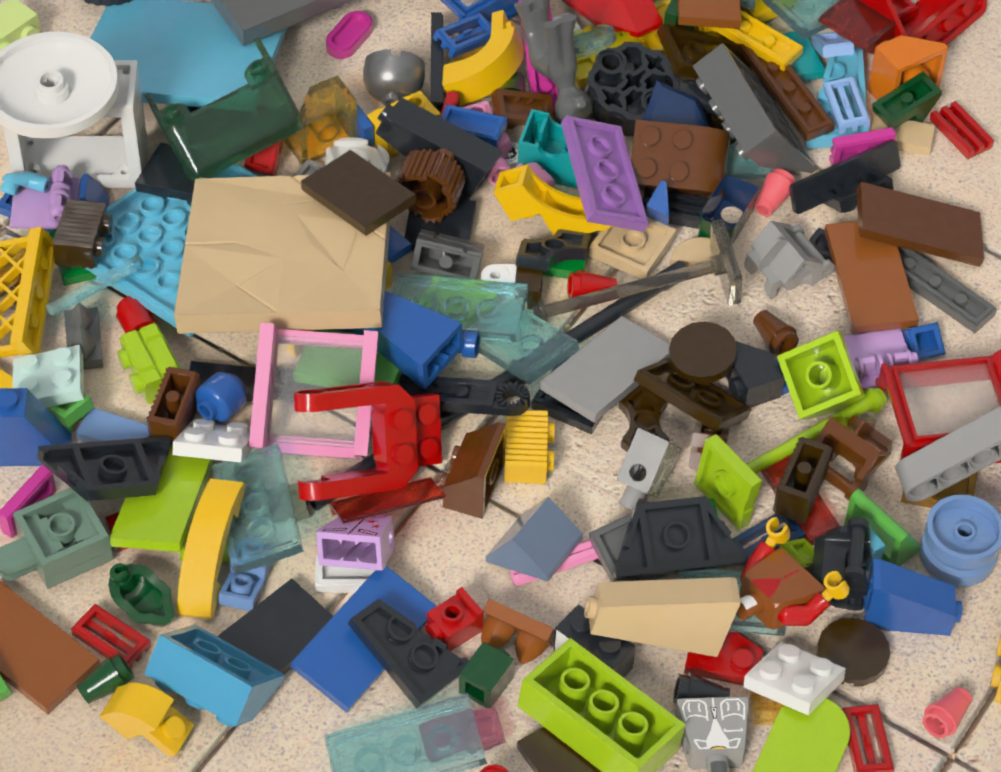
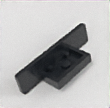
M890 139L790 184L789 191L793 212L801 214L821 204H825L840 213L853 211L857 206L856 189L860 182L894 190L893 180L887 174L901 167L897 141Z

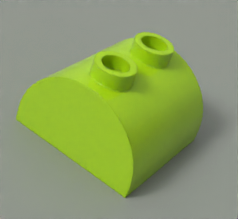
M839 330L777 356L800 420L813 419L837 412L859 402L865 397L843 334Z

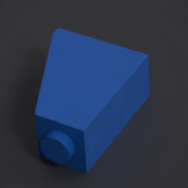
M0 388V467L41 466L42 463L37 459L38 446L72 443L71 432L27 388Z
M873 559L868 579L867 596H864V621L872 623L880 630L951 635L954 622L960 623L962 615V602L956 601V586L881 559Z

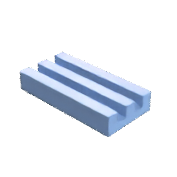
M854 76L823 83L824 93L839 134L846 133L847 128H851L852 132L857 131L858 126L863 125L864 129L870 128V119ZM843 86L849 87L859 117H854ZM834 88H836L837 93L839 95L841 104L847 117L846 120L843 119V116L841 114L839 105L833 92Z

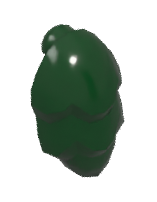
M122 563L113 565L109 572L108 585L111 597L116 605L138 624H150L156 627L170 625L175 614L171 603V589L145 566L136 564L125 565Z

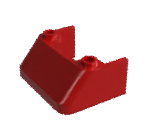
M850 0L867 37L878 45L900 35L948 45L980 18L987 8V0H919L915 3L919 7L918 16L901 23L891 0Z

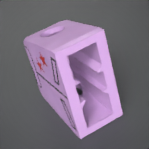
M347 512L316 531L319 565L383 571L395 550L393 517L379 512L373 514Z

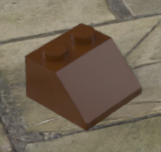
M498 422L466 433L461 446L455 445L450 459V465H452L450 472L443 473L439 484V492L443 493V508L483 519L505 465L506 424Z

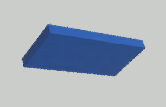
M387 566L383 571L375 570L290 665V668L346 713L385 671L348 625L350 619L380 599L414 622L415 627L421 630L427 623V612L436 607L433 602Z

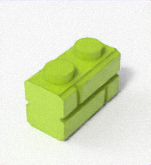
M155 323L142 327L139 331L133 330L122 334L120 337L121 350L117 351V356L123 370L129 368L132 375H129V379L135 394L142 393L149 404H152L153 400H155V395H157V390L160 389L159 384H162L161 379L164 378L163 374L166 373V368L174 367L181 369L158 324Z

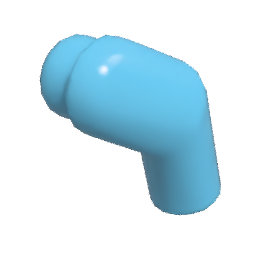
M29 171L7 173L1 179L3 184L0 189L2 192L13 196L18 194L19 186L47 193L51 185V179Z

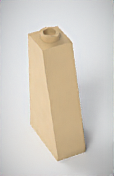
M731 577L598 582L594 595L588 596L586 600L584 616L589 618L590 634L718 657L741 602L737 579Z

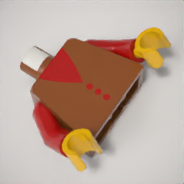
M773 517L767 522L766 531L769 535L765 542L760 541L741 573L739 592L741 604L736 616L743 621L756 616L768 629L772 630L785 626H808L831 605L830 600L832 598L837 600L845 598L849 594V586L845 580L841 582L842 577L838 571H832L825 576L824 587L782 547L775 550L776 544L786 543L790 538V530L787 524L781 532L774 533L780 523L777 517Z

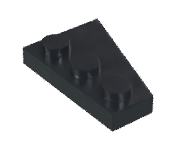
M380 599L352 617L348 622L351 629L416 709L459 678V673L469 661L465 657L459 658L446 649L447 645L439 639L435 638L433 640L415 627L414 622Z

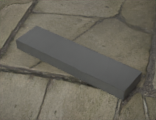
M897 246L910 289L974 334L995 316L997 308L914 250Z

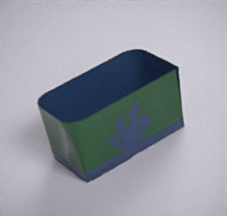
M733 176L722 178L701 211L698 238L715 239L730 249L754 210L759 187ZM722 189L724 190V198L719 195ZM726 207H736L743 214L737 223H728L721 217L722 210Z

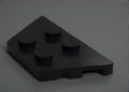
M161 436L38 446L37 459L86 501L156 495L170 450L171 437Z
M706 496L639 503L633 508L613 572V580L746 565L749 557L745 551L742 553L730 536L732 534L724 521H721L716 516V510Z

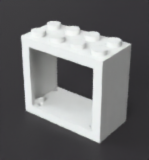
M114 60L118 73L119 90L114 105L104 117L121 118L123 136L32 138L19 135L3 127L12 173L29 171L45 177H52V172L58 165H66L72 173V178H80V184L81 176L89 174L102 188H136L135 181L146 166L148 143L138 61Z

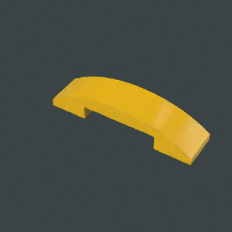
M211 478L202 493L190 526L182 560L177 599V614L180 616L213 620L221 589L217 579L232 518H238L246 487L244 482Z

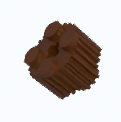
M445 148L435 152L432 149H429V151L422 149V152L420 150H412L404 160L396 181L416 196V204L409 207L408 211H414L415 215L420 214V219L425 220L426 223H429V221L435 223L436 220L441 222L444 215L448 216L449 213H452L464 188V171L460 170V165H456L455 155Z

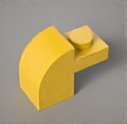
M135 682L117 687L99 716L126 739L143 735L169 757L177 755L194 726L191 721L171 706L174 699L152 686Z

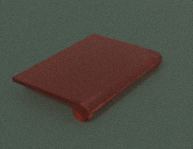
M431 477L408 482L404 489L357 495L329 502L332 516L337 515L344 524L446 498V494Z

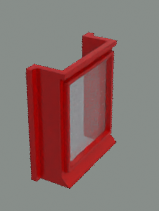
M1001 349L990 356L887 366V363L881 364L879 378L875 379V384L877 388L889 394L903 440L900 460L1001 406Z

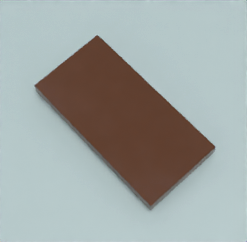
M860 182L856 192L859 237L978 267L984 261L980 212L865 182Z

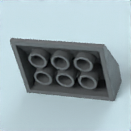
M723 43L693 65L694 70L699 76L695 79L697 85L706 95L709 93L712 99L708 101L709 105L718 116H723L725 121L721 124L724 130L730 133V137H735L738 141L735 148L745 161L750 158L759 167L779 168L813 173L817 170L765 85Z

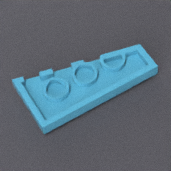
M862 46L854 47L853 55L829 57L823 76V83L854 76L867 111ZM822 85L817 101L834 122V131L810 141H805L806 149L831 148L833 146L832 138L868 132V128L864 129L863 125L858 126L857 131L852 132L851 128H847L846 133L839 134ZM843 86L854 117H859L849 87ZM834 88L833 92L835 94L841 114L843 116V119L846 120L847 117L845 115L839 95L837 93L836 88Z

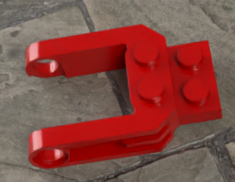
M386 381L293 392L294 411L320 412L373 405L371 411L376 468L322 475L321 479L298 481V496L300 500L318 501L404 489L417 472L418 466L442 463L439 394L429 393L411 396L399 384Z

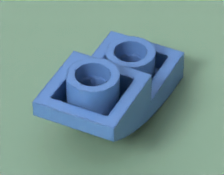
M241 540L231 559L230 573L219 592L218 604L245 611L253 609L257 605L265 586L276 548L262 545L258 542Z

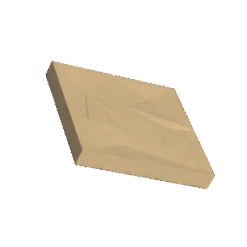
M384 172L385 174L391 177L390 172ZM309 175L195 179L174 311L177 333L260 331V323L275 324L277 329L287 330L382 328L390 220L370 234L364 235L301 189L300 181Z

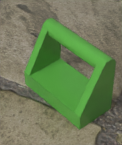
M857 489L853 492L849 500L844 526H847L848 521L852 518L866 519L873 531L885 544L881 560L901 566L919 552L920 544L862 490Z

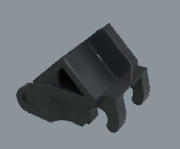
M852 518L848 521L847 526H839L815 538L813 564L804 567L824 587V578L832 571H838L842 577L841 582L844 580L847 582L849 594L843 599L837 600L832 598L830 600L831 605L835 608L853 611L863 610V596H867L868 589L866 560H870L871 544L870 525L863 518Z

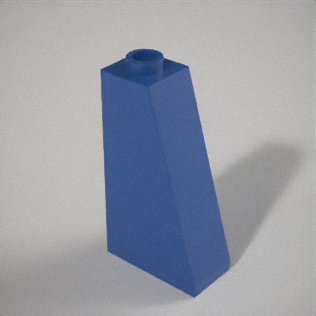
M385 291L382 328L350 329L356 335H364V330L378 331L377 352L419 387L424 389L432 383L464 348L461 322Z

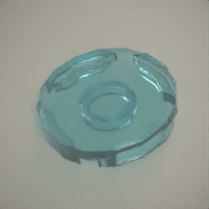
M601 24L593 25L591 27L592 31L575 30L574 48L576 58L596 54L612 46L617 41L613 26Z

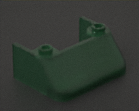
M259 37L253 39L262 58L253 61L247 67L244 76L248 84L191 113L184 104L180 103L169 104L159 110L151 93L144 95L186 177L191 181L215 175L291 136L303 124V119L283 79Z

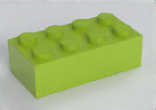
M571 638L523 679L517 705L602 772H657L679 751L686 726L685 723Z

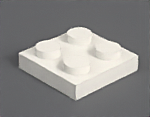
M195 419L173 441V455L242 462L253 449L249 448L250 428H248L246 423L241 422L219 425L214 424L213 420Z
M781 641L745 675L743 687L806 715H810L844 681L846 668L834 664L826 658H820L803 651L795 645L786 644Z

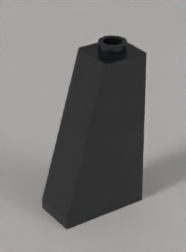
M402 97L394 106L388 104L377 118L381 123L375 133L405 157L412 150H420L422 152V149L426 151L432 149L435 152L445 148L455 155L456 165L461 166L460 170L464 171L463 175L465 176L464 188L459 199L470 200L503 154L500 149Z

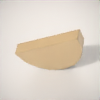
M705 237L690 238L681 242L673 250L670 259V265L676 261H681L689 269L735 271L736 265L734 255L726 245L715 239Z

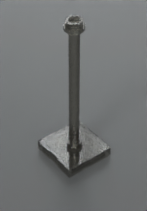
M724 219L711 222L710 250L712 256L709 261L544 305L542 300H539L537 304L531 305L536 324H549V317L712 273L714 276L719 275L728 306L741 303L743 278Z

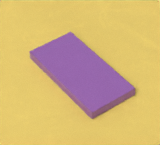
M566 115L561 122L587 222L644 232L649 223L622 127Z

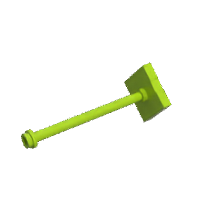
M868 388L864 391L865 397L862 400L831 417H843L848 421L853 415L859 417L867 411L878 413L887 403L886 395L880 388ZM829 418L746 464L715 434L705 440L694 485L708 499L714 498L717 509L740 530L749 525L755 499L760 490L762 480L756 474L793 454L798 438L805 437L815 441Z

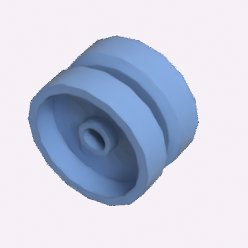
M952 495L939 500L929 512L920 543V559L927 572L937 580L956 587H970L984 582L993 573L1001 549V516L997 509L988 502L971 495Z

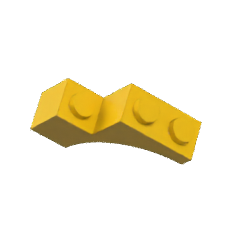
M528 164L499 172L494 195L511 222L522 218L528 219L540 214L553 235L558 229L592 233L614 227L587 222L581 197L563 193L549 186L532 171Z

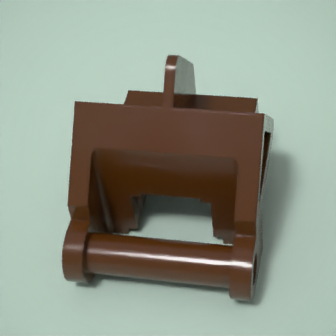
M853 415L847 421L843 417H830L815 440L832 448L829 461L832 462L840 455L855 467L853 478L856 481L854 483L830 466L824 478L845 494L844 498L848 501L857 489L863 492L867 489L869 477L892 452V441L874 429L875 419L864 418L861 420Z

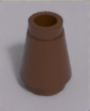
M762 310L756 314L753 324L756 326L770 352L780 355L796 348L799 338L794 327L782 321L768 310Z

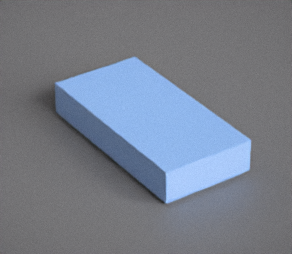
M840 31L813 34L811 36L813 48L823 58L854 54V44Z

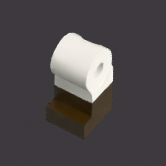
M491 264L482 270L481 290L497 295L499 303L505 300L527 302V309L540 310L543 271L516 267V264Z

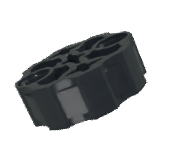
M624 42L621 46L603 49L596 55L594 65L588 73L584 92L590 96L593 102L592 118L597 122L621 126L624 136H634L636 119L642 120L655 82L659 81L675 89L679 88L678 76L672 72L670 60L659 50H650L638 42Z

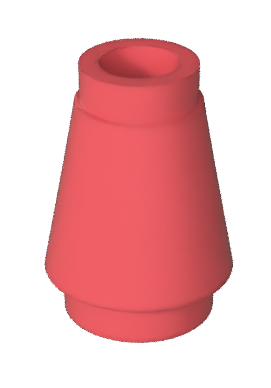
M779 168L769 172L766 175L754 206L755 210L763 216H771L790 196L789 185L795 182L794 177L789 172Z
M955 687L952 691L926 707L923 716L925 729L937 738L953 735L969 705L972 703L970 693L962 687Z

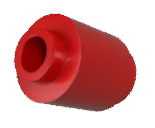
M131 296L122 299L116 307V317L124 333L133 330L139 331L140 328L153 323L158 324L152 312Z

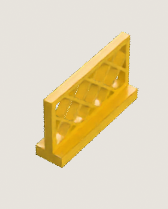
M42 227L30 228L28 236L0 241V253L2 254L0 256V269L8 262L14 265L0 279V293L5 290L9 294L0 303V319L4 322L0 326V340L12 330L10 345L0 346V358L40 353L55 265L53 238ZM26 248L25 255L16 263L12 258L21 249ZM22 273L20 284L13 291L9 290L7 286ZM17 301L15 313L6 320L2 314Z

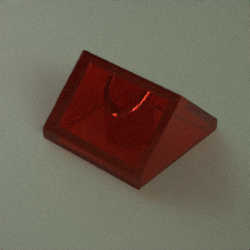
M839 0L818 19L823 25L872 54L875 53V48L880 43L894 39L896 29L895 22L859 0Z

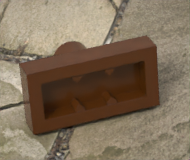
M498 88L491 93L494 115L507 117V129H513L517 125L525 126L531 109L550 113L551 118L555 121L551 95Z

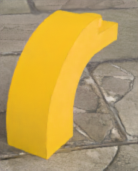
M504 10L492 13L491 36L487 44L479 52L469 58L443 65L442 86L446 94L448 91L457 92L460 95V106L480 100L490 95L497 88L502 87L515 74L523 60L525 48L513 20H508Z

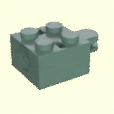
M68 488L13 513L19 539L0 547V576L7 581H12L37 570L46 588H52L112 561L113 556L109 535L89 501L83 499L72 488Z

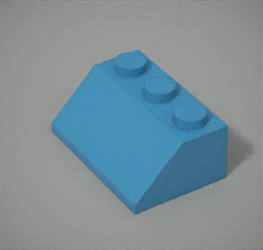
M196 624L160 634L144 675L155 680V685L160 689L178 693L186 698L185 701L190 706L197 709H206L216 715L218 722L230 727H236L252 721L286 676Z

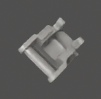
M770 221L751 244L753 250L746 255L744 267L750 274H754L757 271L756 266L766 277L764 291L771 299L776 297V291L781 285L786 290H793L801 284L812 286L830 275L835 268L834 264L829 259L825 260L805 237V230L800 225L791 227L789 224Z

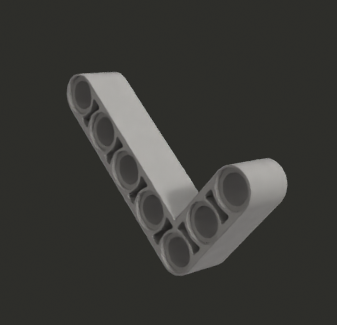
M1001 406L900 460L895 470L907 500L912 502L925 500L1001 460Z

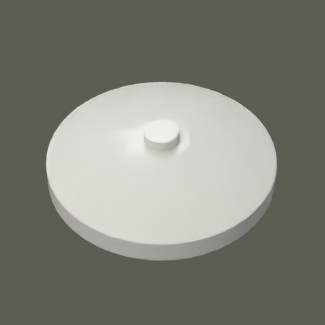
M43 32L18 39L0 51V125L14 133L32 138L69 136L96 124L110 111L115 103L119 90L115 62L103 46L90 38L69 32Z

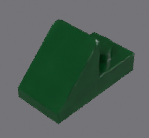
M922 71L872 103V109L888 128L893 127L895 129L908 120L923 123L941 97L942 90Z

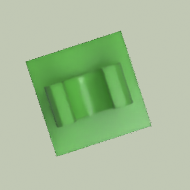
M85 394L84 400L47 407L70 432L74 431L73 424L79 419L83 421L85 415L94 408L91 398Z

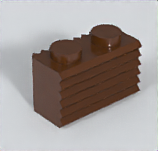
M168 367L166 368V373L163 374L162 384H159L160 389L157 390L151 411H149V416L146 419L149 437L170 436V445H173V441L193 421L197 410L195 393L201 383L199 382L200 374L197 372Z

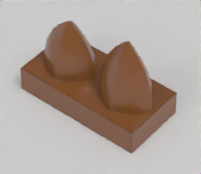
M488 599L483 609L487 617L482 628L481 643L485 642L492 647L502 648L514 632H518L515 650L520 664L536 659L544 652L547 646L553 648L554 628Z

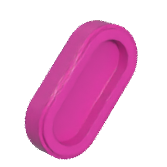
M353 11L346 14L326 37L327 53L337 59L351 57L373 31L371 16L362 11Z

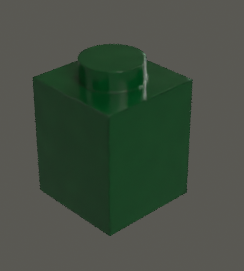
M483 642L459 673V693L491 710L514 678V658L504 649L492 647Z

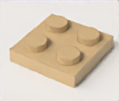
M647 217L649 225L644 232L610 227L605 231L599 232L589 246L588 256L646 281L675 240L677 229Z

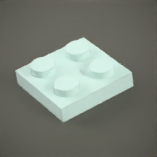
M80 345L62 347L52 351L33 355L29 354L13 359V388H27L46 408L84 400L83 353Z

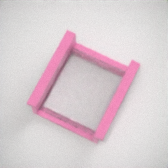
M260 323L249 448H257L262 453L363 460L364 456L368 457L372 405L320 412L294 411L293 392L374 382L379 332L364 330V335L300 331L277 329L275 324Z

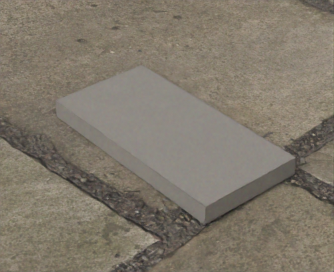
M621 316L541 380L540 389L595 423L640 385L634 381V377L639 369L670 358V344Z

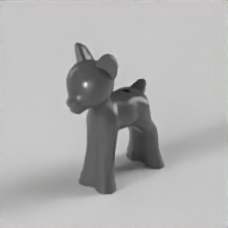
M522 0L515 3L514 6L522 20L531 65L542 76L554 82L558 89L555 103V122L561 124L566 115L592 120L593 102L590 96L575 85L577 58L574 48V27L577 16L567 14L558 20L550 21V0Z

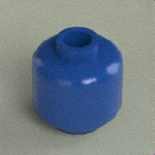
M217 372L196 390L195 400L199 414L203 418L213 420L216 423H225L231 419L246 403V387L243 381L232 373Z

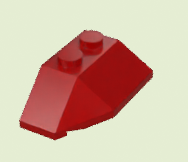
M562 0L593 25L616 32H629L630 36L637 38L659 29L661 24H663L652 0Z

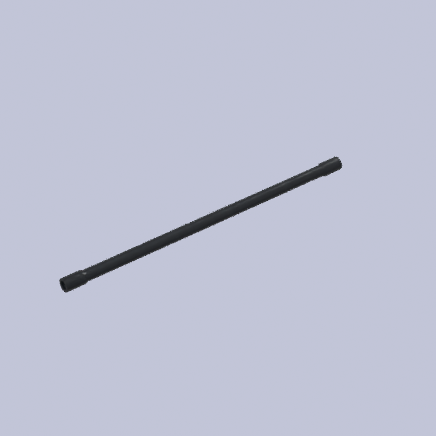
M676 261L657 273L651 280L491 380H497L499 383L509 384V382H512V384L520 382L612 324L621 316L626 315L659 293L669 290L688 278L689 272L687 267L681 261ZM440 411L441 431L469 413ZM371 454L344 472L376 468L374 455ZM337 498L308 502L314 510L318 511Z

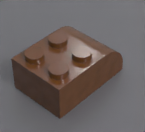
M636 119L631 163L638 188L640 190H645V188L656 189L663 180L667 182L668 192L711 197L722 178L727 175L730 133L711 127ZM722 189L719 195L724 198V190Z

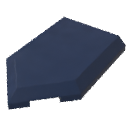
M655 82L642 120L710 127L696 97L662 82Z

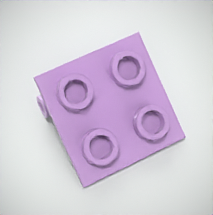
M58 165L53 170L52 177H49L51 185L47 193L19 186L18 194L13 196L10 229H30L36 227L57 229L66 200L79 199L80 178H72V173L68 166Z
M901 329L843 336L863 390L877 388L875 379L879 378L881 364L887 363V366L918 363V355L916 352L911 353L908 350Z

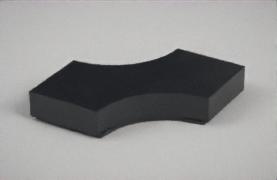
M558 229L554 235L544 239H523L516 257V267L549 271L554 264L561 261L586 260L591 234Z

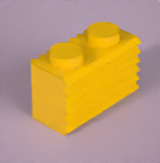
M527 410L518 416H506L504 482L507 484L519 482L520 484L534 483L536 485L540 483L543 485L546 483L547 471H553L554 451L547 450V443H554L555 423L548 422V411Z

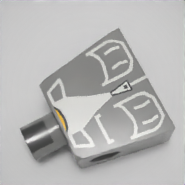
M638 428L617 476L618 481L627 485L619 504L633 510L636 504L643 502L646 494L657 498L682 448ZM644 470H646V476L641 481L640 475Z
M748 696L677 699L675 717L686 724L681 744L689 768L706 769L707 772H730L729 768H739L742 766L746 741Z

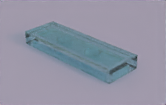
M138 253L47 304L46 308L51 316H56L135 272L143 266L144 262Z

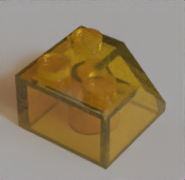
M338 75L310 86L299 114L289 118L284 142L301 165L307 159L316 161L325 157L328 146L332 148L334 141L347 137L358 138L356 98Z

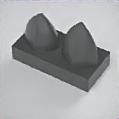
M78 303L73 310L64 311L67 347L80 345L83 353V370L103 368L98 307L86 308L83 304Z

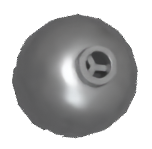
M391 49L375 51L366 56L363 67L365 87L368 93L383 105L387 106L400 100L401 97L409 96L419 90L421 91L425 80V63L419 56L402 50L401 56L391 55Z

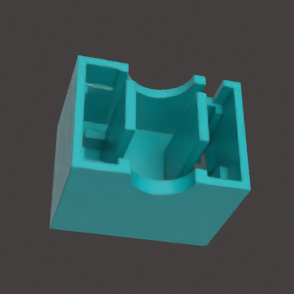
M531 109L518 142V164L526 165L536 162L554 178L555 184L578 189L561 124L556 123L551 118L550 113Z

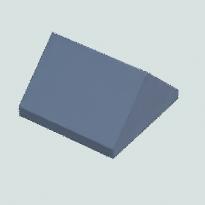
M547 497L520 515L486 555V562L549 581L581 542L583 533L550 497Z

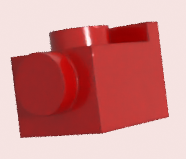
M461 587L456 590V595L427 612L425 630L431 639H439L447 645L446 649L452 651L482 632L484 611Z

